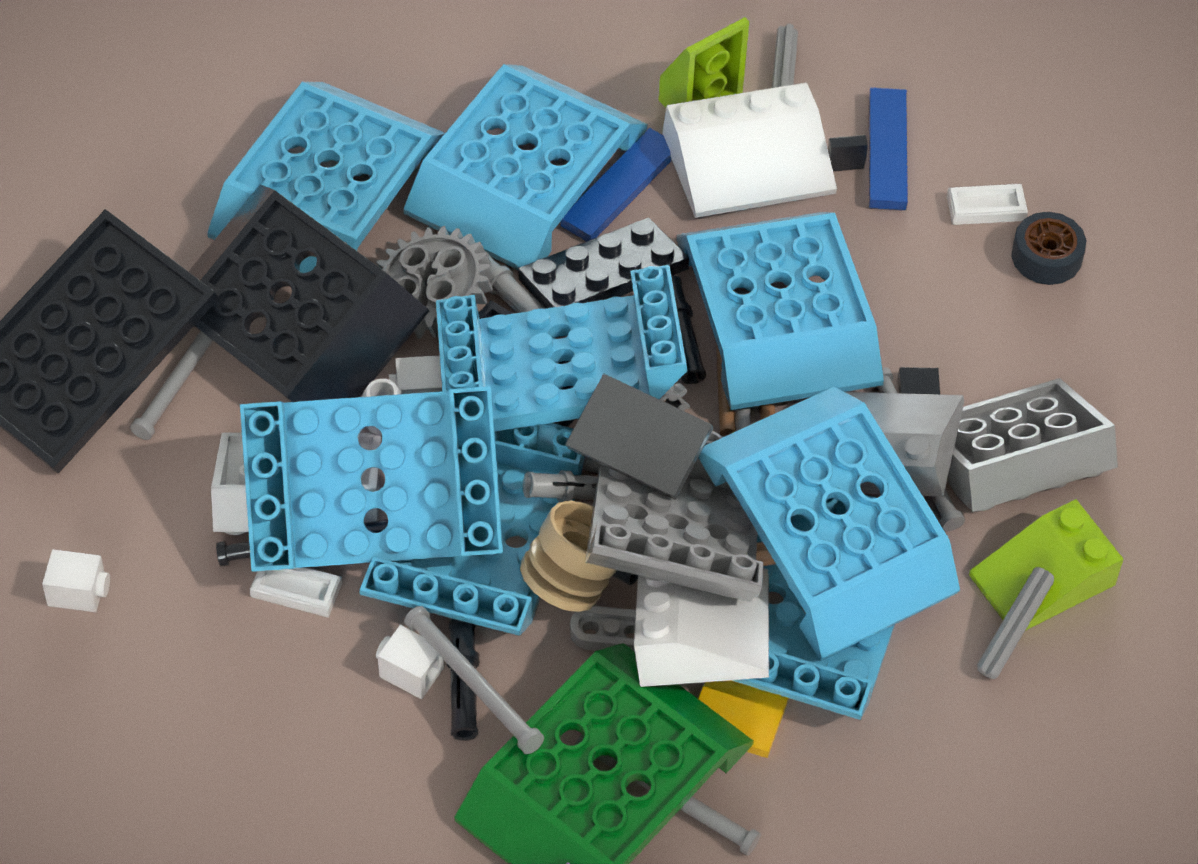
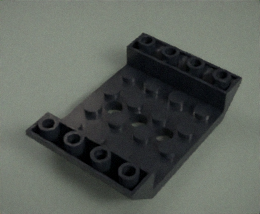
M261 184L188 271L215 291L219 297L217 302L194 327L291 402L361 397L367 386L374 381L430 312L426 306L389 274L277 191ZM310 256L317 258L316 266L313 270L307 273L300 272V264L305 258ZM283 287H291L292 293L290 298L286 302L275 303L277 291ZM266 317L267 323L264 330L257 334H251V323L256 318Z

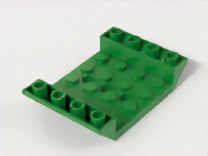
M624 643L595 651L526 722L531 729L537 728L544 735V741L536 751L525 754L518 747V739L513 735L481 768L454 820L508 864H630L718 768L727 774L751 748L754 740L679 684L640 687L635 651ZM575 730L580 732L584 739L579 744L572 746L564 744L560 737L566 731ZM606 755L614 758L617 764L609 771H600L594 767L593 762L599 756ZM634 781H642L650 787V791L645 796L634 797L626 791V787Z

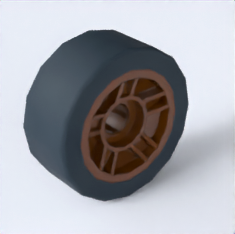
M1049 211L1034 213L1023 219L1017 227L1011 257L1016 269L1024 277L1035 283L1046 285L1061 284L1074 278L1081 269L1087 240L1083 229L1073 219L1063 214Z

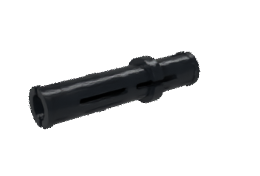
M671 275L687 364V372L681 379L686 384L698 383L696 372L699 375V379L704 380L706 370L702 363L691 321L693 310L691 305L686 302L681 278Z
M452 619L449 621L450 642L476 669L480 663L479 653L475 651L476 625ZM446 663L451 673V736L454 739L464 741L474 739L478 736L477 695Z

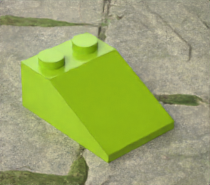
M744 17L685 48L660 75L658 98L660 103L666 108L667 105L743 93L750 21Z
M1075 499L1042 515L971 569L969 576L1001 619L1004 620L1033 569L1040 567L1049 571L1054 576V583L1026 628L1028 630L1115 586L1124 559L1078 500Z

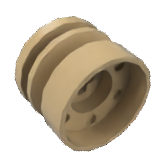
M571 500L559 502L550 510L540 527L539 535L532 541L530 549L521 560L520 571L530 589L547 603L563 610L582 612L590 610L598 602L601 593L609 584V578L617 570L585 563L593 506Z

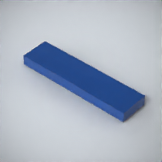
M870 87L869 208L906 210L908 203L907 89Z
M649 128L571 207L561 220V227L586 242L597 238L672 161L671 152L664 135Z

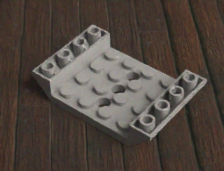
M712 431L705 445L721 439L723 436ZM699 458L676 500L610 468L599 465L585 563L751 602L760 594L763 579V562L756 560L757 531L729 484L725 482L715 487Z

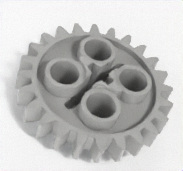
M445 226L440 228L437 235H433L430 227L426 228L424 237L419 238L415 231L411 232L412 241L406 243L404 240L398 239L400 248L397 251L387 248L385 251L389 259L377 260L376 262L379 268L389 274L429 309L430 312L414 330L419 339L424 335L425 330H430L433 338L437 337L436 300L448 299L453 296L475 295L476 304H486L487 299L484 293L493 290L489 281L494 278L490 267L492 263L481 242L475 243L470 233L463 237L458 228L449 235Z

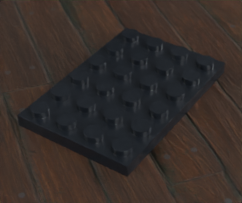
M104 209L0 320V427L59 474L217 302L219 297L215 291L108 210Z

